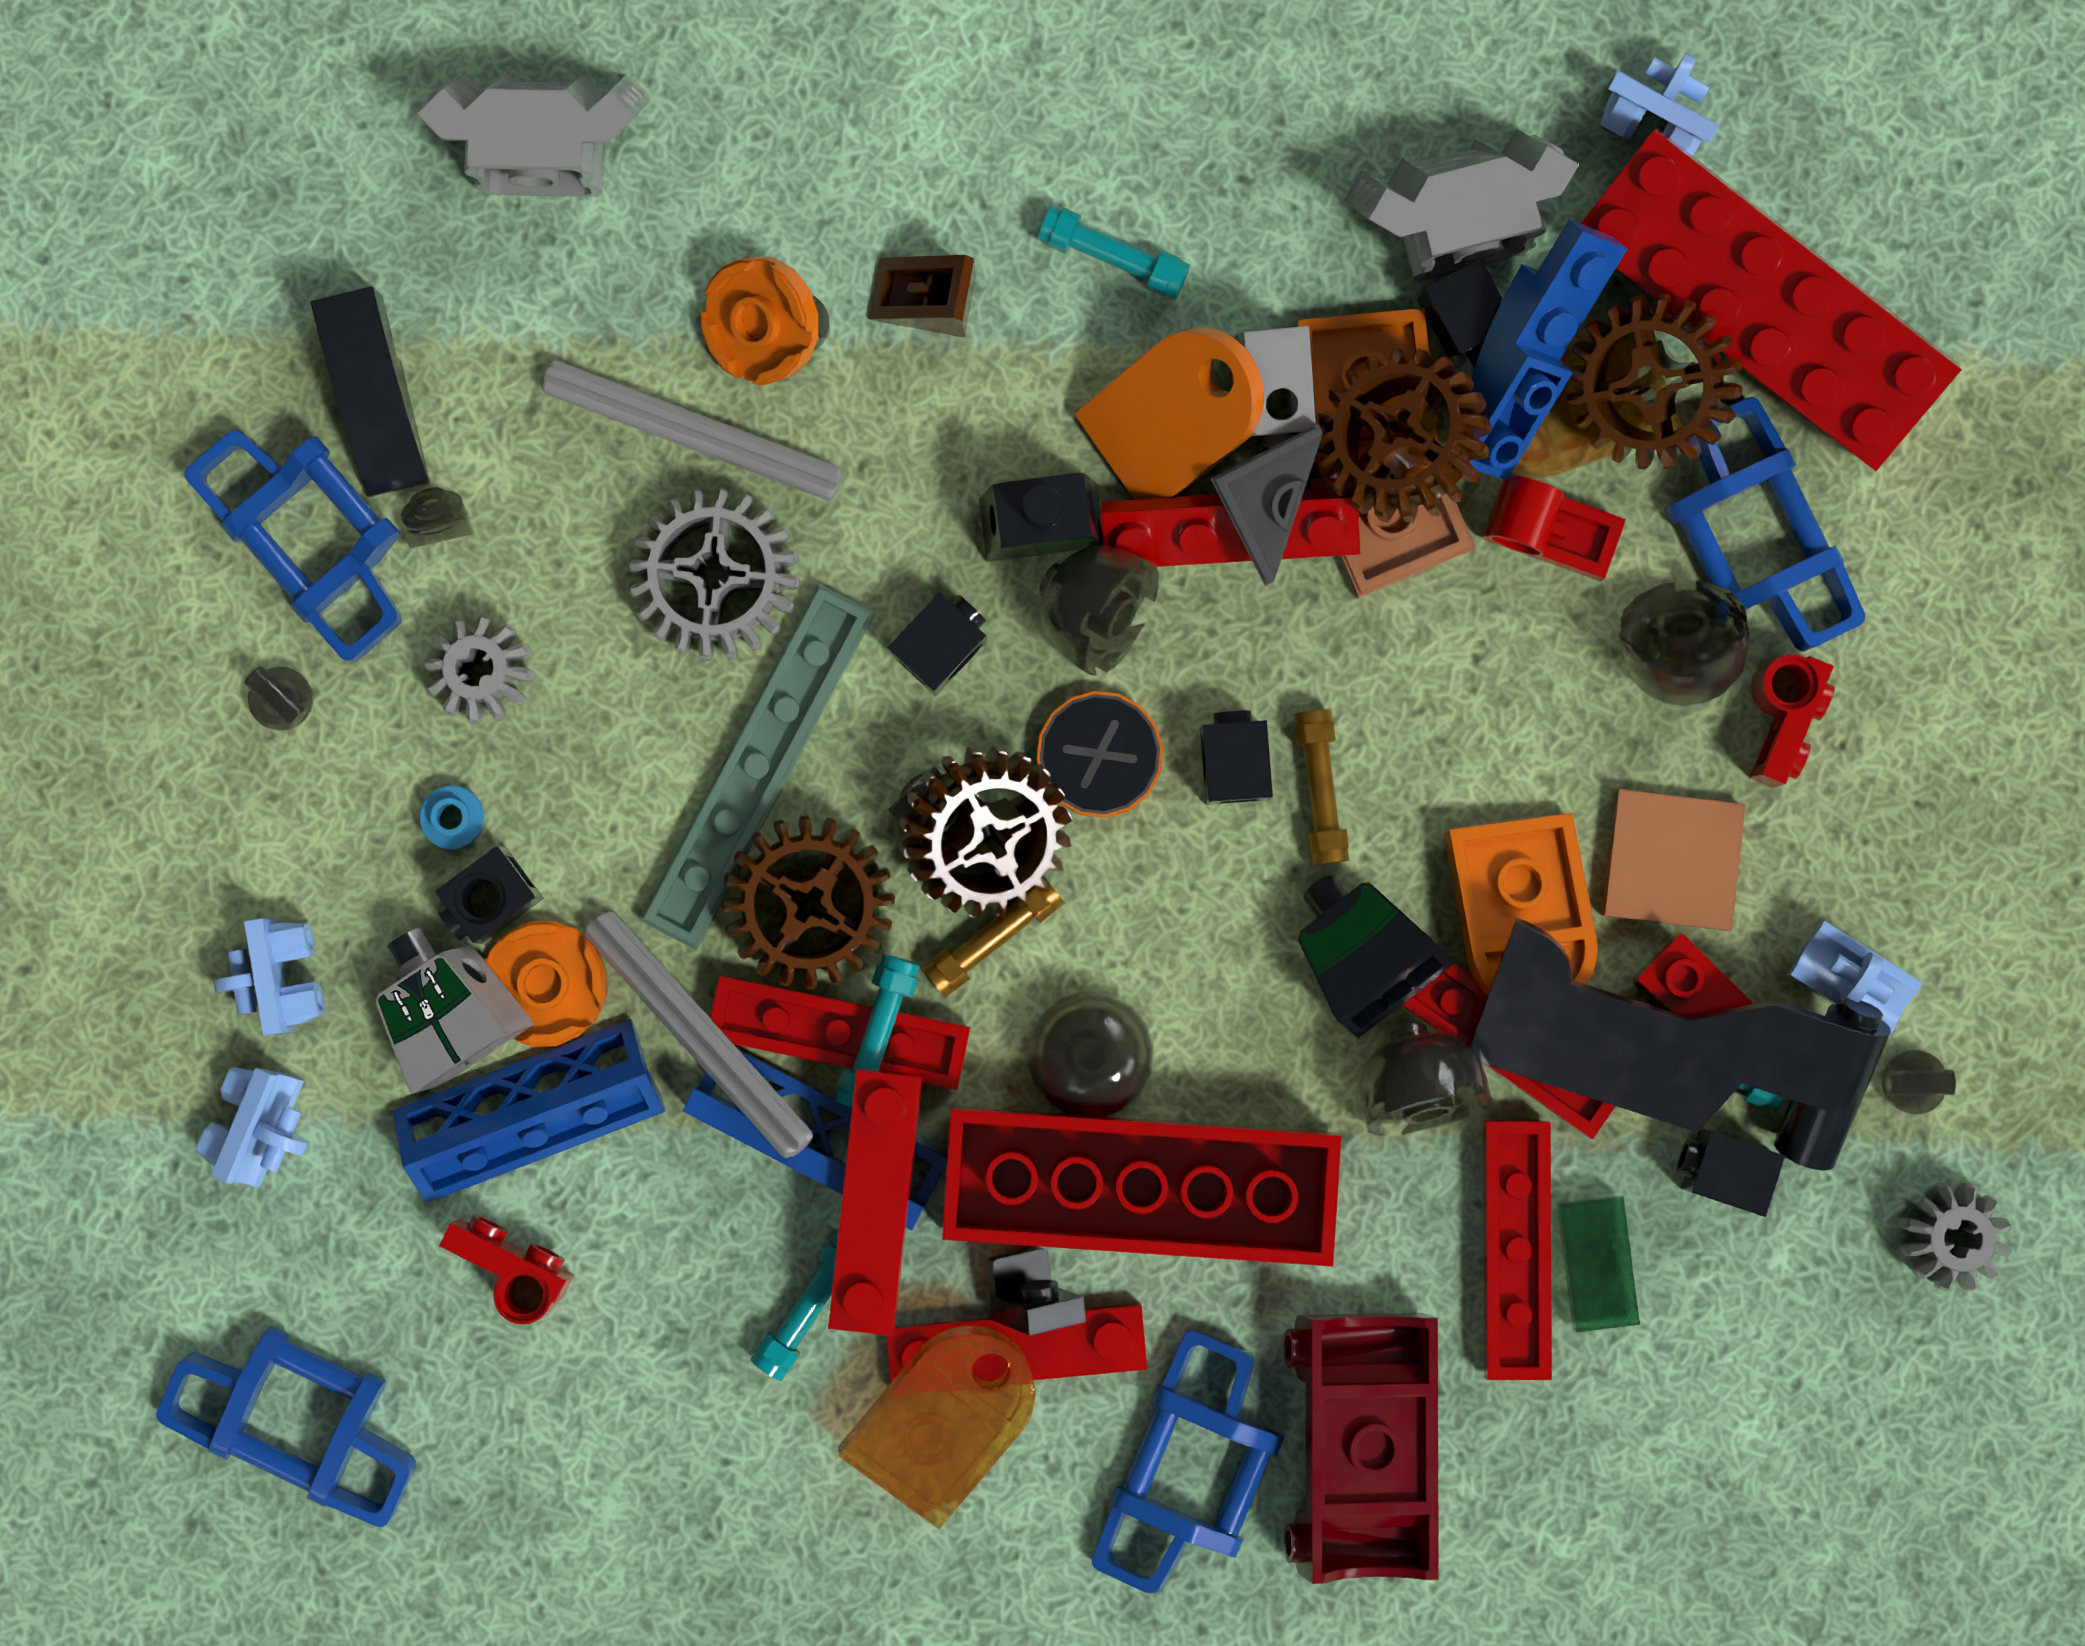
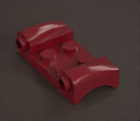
M1425 1313L1298 1315L1294 1328L1286 1329L1284 1333L1283 1352L1286 1366L1288 1368H1295L1298 1379L1306 1383V1509L1297 1510L1294 1523L1285 1525L1283 1544L1287 1562L1295 1563L1299 1575L1312 1584L1361 1577L1439 1580L1438 1318Z

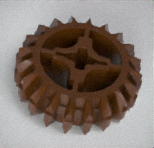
M1663 293L1657 296L1652 313L1644 295H1637L1630 299V316L1622 306L1616 303L1606 309V316L1610 327L1597 319L1587 324L1586 330L1597 345L1587 341H1579L1574 344L1572 352L1580 359L1586 361L1587 365L1569 367L1573 372L1569 379L1583 382L1584 389H1578L1568 394L1567 402L1570 405L1586 403L1588 412L1579 416L1575 420V424L1579 429L1586 428L1594 422L1597 424L1600 431L1591 440V445L1595 449H1599L1609 442L1610 439L1617 442L1612 451L1613 461L1617 463L1622 462L1633 448L1636 449V466L1638 469L1644 470L1651 465L1656 450L1659 462L1664 469H1668L1677 464V447L1683 456L1692 461L1701 455V448L1697 437L1710 445H1714L1721 439L1722 435L1719 429L1710 419L1726 424L1734 420L1736 412L1731 407L1720 402V399H1735L1742 395L1743 387L1741 385L1724 382V375L1737 372L1742 368L1740 359L1735 358L1721 361L1718 352L1728 348L1734 341L1730 334L1723 335L1714 342L1708 337L1707 333L1715 327L1718 321L1716 316L1709 314L1700 320L1697 325L1691 322L1696 311L1695 302L1691 300L1683 302L1674 316L1672 315V299L1670 294ZM1654 330L1670 334L1679 339L1691 350L1698 363H1679L1672 360L1666 354L1662 340H1656ZM1633 332L1636 348L1631 350L1632 367L1629 373L1615 380L1606 381V369L1614 348L1626 335ZM1650 370L1654 376H1665V379L1681 376L1659 390L1657 395L1652 387L1643 388L1642 385L1626 387L1640 380ZM1703 382L1702 398L1695 415L1686 426L1674 430L1671 416L1676 413L1675 397L1678 390ZM1611 400L1612 402L1628 401L1635 404L1643 414L1645 425H1652L1653 432L1642 430L1627 422L1616 411Z
M1393 348L1389 357V364L1382 366L1375 356L1368 355L1366 366L1369 372L1360 378L1353 370H1346L1345 379L1351 386L1346 393L1340 390H1328V398L1337 410L1318 414L1319 424L1329 431L1322 435L1318 448L1321 454L1328 456L1320 463L1321 470L1327 478H1335L1332 488L1339 497L1352 494L1351 505L1361 514L1367 513L1374 507L1376 517L1380 521L1388 523L1398 508L1399 514L1405 522L1414 523L1418 506L1423 505L1431 516H1439L1440 504L1437 500L1438 498L1447 494L1452 501L1461 502L1462 493L1456 486L1457 482L1461 478L1468 482H1478L1479 473L1470 463V460L1489 458V448L1484 442L1479 440V438L1490 434L1492 430L1491 423L1487 417L1479 415L1486 409V401L1480 392H1471L1474 386L1471 377L1462 371L1455 374L1454 364L1446 357L1442 356L1432 364V358L1429 353L1418 348L1408 363L1402 350ZM1405 394L1393 405H1381L1393 397ZM1442 401L1448 405L1450 413V431L1445 446L1440 445L1432 435L1433 427L1438 420L1435 412ZM1363 425L1369 428L1374 435V442L1368 452L1371 460L1364 471H1362L1358 460V440ZM1385 428L1396 434L1401 432L1409 435L1413 431L1421 443L1410 437L1408 440L1403 437H1397L1394 440ZM1414 466H1428L1415 475L1400 479L1408 469Z
M992 745L984 759L975 747H967L964 755V764L960 766L951 756H943L942 766L946 771L945 774L937 778L931 772H922V780L929 788L925 795L907 793V802L918 811L917 814L899 818L900 827L911 835L899 842L902 854L906 858L912 859L907 865L909 875L914 881H923L921 890L930 900H936L941 897V904L949 912L956 913L964 905V909L970 917L979 919L988 904L990 910L996 916L1004 917L1007 909V900L1012 898L1020 907L1028 908L1029 897L1026 891L1033 885L1037 890L1049 892L1048 883L1042 877L1047 869L1064 871L1063 862L1054 854V851L1072 846L1071 838L1064 831L1060 830L1072 822L1070 812L1064 806H1058L1065 799L1063 790L1056 783L1048 784L1051 774L1040 764L1031 767L1030 758L1020 751H1016L1008 759L1007 752L1002 747ZM1003 788L1017 791L1021 795L1010 801L1003 797L998 801L990 803L983 802L978 797L977 792ZM957 807V818L954 824L943 832L949 816ZM987 825L990 835L984 839L981 829ZM1027 833L1021 848L1014 855L1015 845ZM978 862H988L994 869L987 873L975 875L962 874L951 870L960 864L967 868Z
M800 815L798 820L800 835L789 837L785 822L779 819L773 823L774 830L779 838V841L769 845L764 835L759 831L751 835L752 842L761 851L756 859H753L749 854L741 850H737L734 854V860L740 866L748 869L745 877L734 873H727L724 876V885L732 889L741 890L740 898L729 897L722 899L721 910L729 913H742V919L730 922L725 926V931L728 937H736L748 932L750 938L740 945L737 953L741 959H746L760 949L764 955L758 961L756 972L761 976H766L771 971L775 962L783 965L779 976L780 984L783 986H790L794 978L795 968L804 969V982L807 989H815L817 987L816 969L824 967L827 969V974L832 984H838L842 982L841 972L836 965L839 961L846 958L851 968L856 972L864 969L863 961L854 952L860 944L875 954L881 950L882 945L880 942L867 934L870 927L872 926L880 930L891 929V919L874 912L875 906L894 904L895 896L892 892L887 891L874 892L873 885L889 879L891 876L890 872L886 867L867 871L865 866L876 858L878 850L874 845H869L855 855L851 849L857 843L860 833L854 828L847 830L841 841L838 842L833 840L836 831L835 819L827 817L822 824L821 834L812 835L810 817L808 815ZM799 850H819L828 853L822 864L819 863L810 875L802 878L791 877L771 866L772 863L784 855ZM845 863L855 874L860 889V909L856 921L846 916L831 901V891L838 880L837 875ZM759 882L770 888L785 903L784 915L778 924L779 928L771 940L762 931L755 917L754 897ZM780 884H785L794 891L798 889L804 893H808L813 886L820 888L818 899L826 912L835 917V919L832 920L821 912L817 914L810 910L804 913L802 917L795 915L798 906L791 897L790 892L780 886ZM813 926H822L844 937L834 946L818 952L800 953L788 950L794 940L797 941L806 929Z

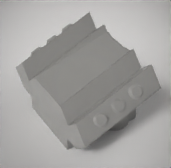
M465 72L457 79L449 80L434 91L428 98V103L417 115L440 139L465 141L464 172L466 175L476 178L475 188L478 191L488 195L598 197V194L602 193L603 151L605 144L631 122L650 100L627 75L604 95L585 74H582L574 82L516 81L507 72L483 90Z
M1516 129L1502 154L1475 139L1468 150L1412 164L1402 158L1388 184L1361 170L1344 201L1370 221L1402 238L1413 278L1420 282L1453 273L1480 258L1485 265L1523 255L1535 248V238L1546 232L1538 201L1561 196L1580 164L1566 157L1564 151L1556 145L1537 135L1529 136Z

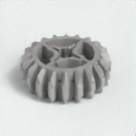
M697 489L691 491L690 497L694 510L685 513L683 507L675 498L667 501L668 509L675 517L668 525L655 514H651L648 517L647 522L659 533L655 541L645 536L637 535L635 537L634 545L650 555L648 560L633 559L628 561L627 568L631 573L647 576V581L638 582L630 586L629 594L634 599L651 597L652 601L642 606L637 615L643 622L653 621L660 616L663 617L653 632V636L660 642L668 639L676 630L679 631L674 648L677 653L686 655L691 649L694 639L699 640V657L704 661H711L714 655L715 642H722L725 656L732 660L738 657L736 638L743 636L747 645L753 651H757L762 647L760 639L753 632L761 623L773 635H777L781 631V627L775 619L769 616V613L773 608L786 614L793 612L794 604L787 598L779 596L780 589H799L801 581L792 574H781V569L792 567L799 563V556L796 551H776L777 548L784 545L791 538V535L786 527L777 528L769 533L765 532L775 518V514L770 508L766 507L759 511L751 519L749 516L754 504L751 496L743 494L739 498L734 510H730V497L726 489H717L714 496V507H707L703 493ZM709 525V533H705L703 547L696 555L690 558H675L674 561L667 560L669 553L682 537L695 529ZM729 526L745 532L759 544L764 555L766 570L752 569L750 565L734 562L730 558ZM717 553L719 562L724 570L733 573L735 576H729L725 584L719 580L721 587L712 590L711 595L709 593V586L704 579L695 576L693 573H699L703 565L710 569L707 562L716 560ZM663 580H673L679 584H686L696 588L698 592V608L701 610L699 624L681 617L674 611L665 594ZM762 589L755 604L745 614L733 621L719 625L725 601L730 595L737 591Z

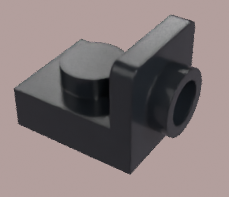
M1036 1246L993 1256L987 1260L992 1321L1029 1336L1086 1322L1084 1297L1059 1288L1058 1282L1051 1280L1049 1252L1047 1249Z

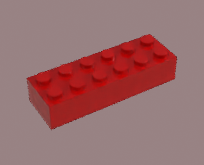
M1658 128L1654 129L1580 223L1613 236L1627 248V251L1616 268L1655 299L1663 293L1670 294L1672 312L1675 315L1683 302L1691 300L1696 303V311L1691 319L1693 324L1697 325L1700 320L1709 314L1716 316L1718 321L1715 327L1707 333L1708 337L1714 342L1719 337L1730 334L1734 341L1732 345L1722 352L1731 359H1740L1745 370L1874 471L1880 468L1962 370L1954 359Z
M953 1106L950 1117L942 1240L1333 1267L1342 1136L1335 1132Z

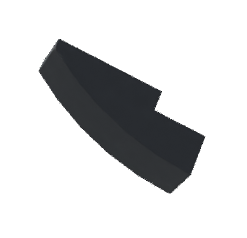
M373 286L310 301L332 387L367 497L370 498L430 483L402 362L397 358L383 296Z

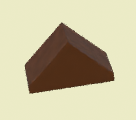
M967 255L880 258L868 319L964 338L976 279L975 259Z

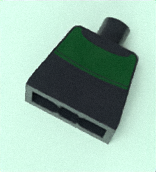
M1071 473L997 483L991 485L979 498L987 562L1104 547L1098 484L1085 473Z
M1329 875L1314 882L1304 894L1305 901L1318 918L1300 931L1297 936L1299 944L1333 1015L1340 1024L1357 1038L1368 1032L1455 964L1424 931L1369 881L1361 883L1350 893H1347L1336 877Z

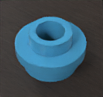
M444 786L433 791L424 801L420 811V824L423 833L433 844L445 849L455 850L469 846L480 836L485 823V812L479 798L470 790L459 786ZM455 805L461 810L462 821L458 827L448 830L441 823V813L446 807Z

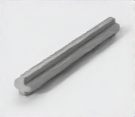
M558 360L550 363L544 375L542 389L547 395L825 500H832L839 489L842 480V470L836 465Z
M602 912L597 915L585 929L586 938L782 1157H794L804 1150L813 1138L812 1131L616 913Z

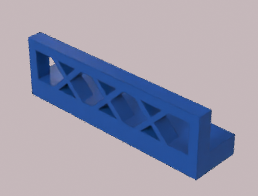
M631 1019L392 1110L402 1166L426 1203L666 1112L660 1091L646 1066L640 1039ZM625 1045L628 1060L605 1069L594 1067L602 1053ZM555 1071L567 1073L558 1087L543 1093L533 1090L542 1076ZM495 1094L507 1096L498 1110L483 1116L473 1113L484 1098ZM438 1116L447 1119L436 1134L416 1141L414 1125Z
M738 1049L762 1077L786 1088L776 1091L780 1097L795 1093L809 1101L816 1123L815 1127L809 1129L812 1131V1135L819 1133L824 1150L809 1143L796 1156L785 1158L778 1153L735 1104L712 1093L716 1082L706 1072L699 1087L693 1089L683 1112L843 1195L846 1162L834 1156L826 1130L851 1123V1107L835 1101V1098ZM819 1106L841 1118L824 1123ZM917 1141L914 1156L932 1165L915 1198L912 1196L909 1198L906 1228L911 1231L948 1161V1157Z

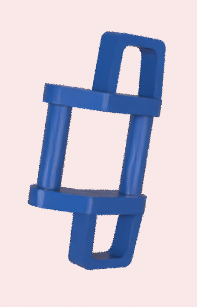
M1749 397L1729 407L1736 412L1735 418L1738 417L1745 420L1766 459L1730 475L1718 444L1710 445L1697 437L1701 448L1699 458L1710 485L1671 504L1665 509L1673 525L1680 523L1718 600L1713 606L1720 621L1722 622L1768 600L1794 647L1804 652L1860 626L1865 621V612L1845 569L1844 560L1837 546L1835 545L1830 548L1791 470L1797 465L1789 449H1786L1761 402L1755 397ZM1710 419L1715 424V426L1722 424ZM1768 481L1807 559L1741 590L1703 511ZM1823 573L1840 611L1841 618L1836 625L1821 632H1814L1808 627L1788 589Z
M240 431L228 432L185 470L186 480L223 521L221 527L234 542L242 541L294 601L291 608L304 623L310 621L340 658L350 663L359 661L394 631L402 621L399 609L372 570L393 546L401 532L388 518L380 519L329 461L330 451L318 437H312L302 443L290 454L281 467ZM243 449L274 477L232 512L209 486L207 476L234 451ZM311 480L316 483L361 535L349 551L350 553L314 584L309 581L261 525L262 522ZM362 578L380 605L383 615L381 620L360 639L351 645H347L321 615V612Z
M273 1326L267 1328L243 1370L196 1352L187 1354L176 1365L156 1413L157 1420L162 1425L209 1449L210 1453L225 1460L229 1459L232 1455L308 1491L307 1499L321 1506H329L377 1527L387 1525L394 1516L415 1471L416 1460L411 1454L364 1428L384 1390L386 1380L369 1372L363 1377L287 1341L289 1336L287 1333ZM275 1364L351 1400L334 1432L320 1467L243 1432L263 1385ZM190 1374L233 1390L217 1428L181 1409L179 1399ZM354 1448L393 1470L395 1480L385 1503H376L338 1487Z
M1190 1330L1183 1335L1162 1385H1157L1150 1402L1156 1407L1123 1487L1116 1486L1109 1502L1112 1509L1092 1558V1565L1096 1570L1151 1594L1164 1587L1187 1543L1236 1558L1243 1538L1239 1536V1532L1271 1454L1278 1455L1285 1438L1273 1430L1239 1418L1254 1367V1357L1251 1353L1198 1330ZM1198 1345L1232 1359L1237 1366L1236 1376L1225 1412L1176 1391L1192 1352ZM1179 1417L1247 1446L1215 1525L1197 1518L1195 1519L1147 1497ZM1126 1514L1175 1536L1152 1577L1142 1575L1118 1564L1111 1556L1112 1548Z

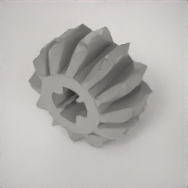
M479 616L476 621L474 635L465 621L461 619L453 621V631L457 641L452 643L447 638L436 635L432 642L437 648L446 652L443 660L429 658L424 661V668L426 670L443 674V677L433 681L427 687L429 694L439 697L450 693L444 703L443 711L447 715L454 717L466 706V718L470 724L479 725L484 717L485 704L495 720L499 722L505 720L507 714L501 701L502 698L507 697L511 702L519 706L524 705L527 700L523 693L512 688L514 681L528 683L535 680L534 671L524 667H515L516 663L527 659L532 654L530 647L527 644H516L509 647L515 638L516 629L509 624H505L493 635L492 619L488 616ZM486 654L483 660L493 666L492 675L481 676L479 686H472L476 680L466 675L467 665L478 664L480 655Z
M1936 1183L1933 1185L1932 1190L1933 1202L1920 1195H1915L1911 1198L1913 1208L1921 1214L1919 1221L1902 1217L1898 1222L1900 1228L1915 1232L1916 1239L1904 1241L1899 1245L1900 1253L1906 1256L1920 1255L1911 1270L1916 1277L1924 1279L1933 1274L1934 1287L1937 1289L1949 1291L1956 1280L1961 1289L1973 1291L1977 1288V1271L1991 1279L1999 1276L1997 1266L1990 1258L1992 1254L2009 1256L2012 1253L2010 1246L1996 1241V1235L2006 1232L2011 1228V1224L2006 1218H1990L1998 1204V1201L1993 1196L1984 1195L1976 1200L1977 1194L1974 1185L1960 1183L1953 1193L1948 1184ZM1947 1228L1966 1232L1964 1244L1944 1242Z

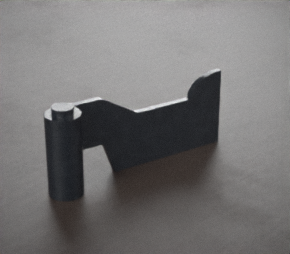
M1516 918L1468 1047L1466 1058L1695 1132L1700 1131L1741 1084L1791 1099L1773 1142L1776 1150L1796 1164L1814 1170L1825 1171L1835 1167L1889 1038L1891 1029L1882 1020L1883 1013L1878 1008L1861 1000L1857 1003L1850 999H1847L1844 1004L1830 1005L1825 1016L1779 1001H1767L1691 1016L1680 1015L1571 980V963L1562 946L1541 928Z

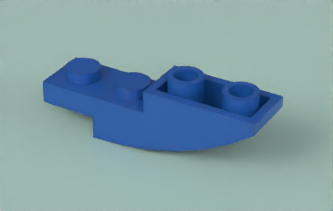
M1569 219L1539 270L1521 264L1489 327L1471 378L1474 382L1471 392H1480L1487 404L1486 409L1479 415L1487 417L1492 428L1490 434L1479 438L1489 448V458L1470 460V463L1477 471L1504 480L1511 475L1573 374L1560 359L1627 251V248L1615 237Z

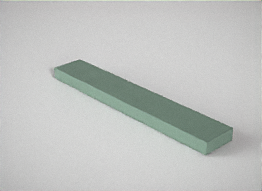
M818 583L640 918L641 922L698 950L721 906V900L725 899L730 887L723 883L725 874H738L742 867L734 860V854L737 850L749 854L754 844L751 840V835L757 831L760 832L870 626L875 616L874 612Z

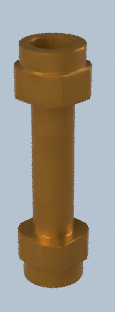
M1331 709L1293 714L1296 746H1304L1314 833L1307 834L1311 865L1350 861L1347 829H1339L1329 749V743L1336 741Z
M1047 879L1049 892L1037 890L1034 885L1026 891L1029 897L1028 908L1020 907L1015 902L1006 909L1004 917L997 916L952 953L946 948L922 968L945 998L970 979L967 973L1034 919L1037 918L1041 923L1065 904Z

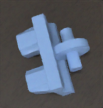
M1688 53L1684 54L1676 68L1656 57L1653 58L1645 74L1666 85L1662 94L1617 70L1608 85V89L1613 92L1606 103L1600 123L1601 126L1630 140L1643 115L1648 110L1668 121L1663 133L1691 155L1697 151L1702 140L1710 143L1719 127L1717 123L1674 101L1678 93H1681L1701 104L1710 88L1689 76L1697 58Z
M268 918L244 921L252 973H250L246 949L227 952L231 977L213 980L215 993L234 991L237 1014L243 1015L257 1012L253 988H255L263 1036L296 1032L295 1025L324 1016L326 1009L320 983L311 982L288 986L284 962L315 957V944L311 925L306 923H277V919Z
M1826 921L1819 922L1787 973V976L1831 1004H1844L1847 999H1850L1857 1003L1861 1000L1875 1006L1883 1013L1882 1020L1888 1024L1891 1033L1895 1029L1902 1012L1923 984Z
M235 1067L229 1069L220 1091L222 1099L239 1106L231 1127L224 1124L211 1123L204 1129L196 1148L197 1154L214 1166L211 1173L212 1177L229 1184L239 1182L253 1187H261L267 1170L278 1172L286 1151L305 1155L309 1141L294 1134L302 1114L301 1111L294 1108V1105L303 1086V1080L286 1073L255 1068L254 1071Z

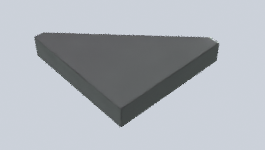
M1319 424L1211 478L1265 587L1275 581L1323 435Z

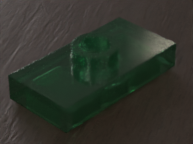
M1616 1195L1557 1203L1573 1331L1577 1333L1640 1325L1624 1196Z

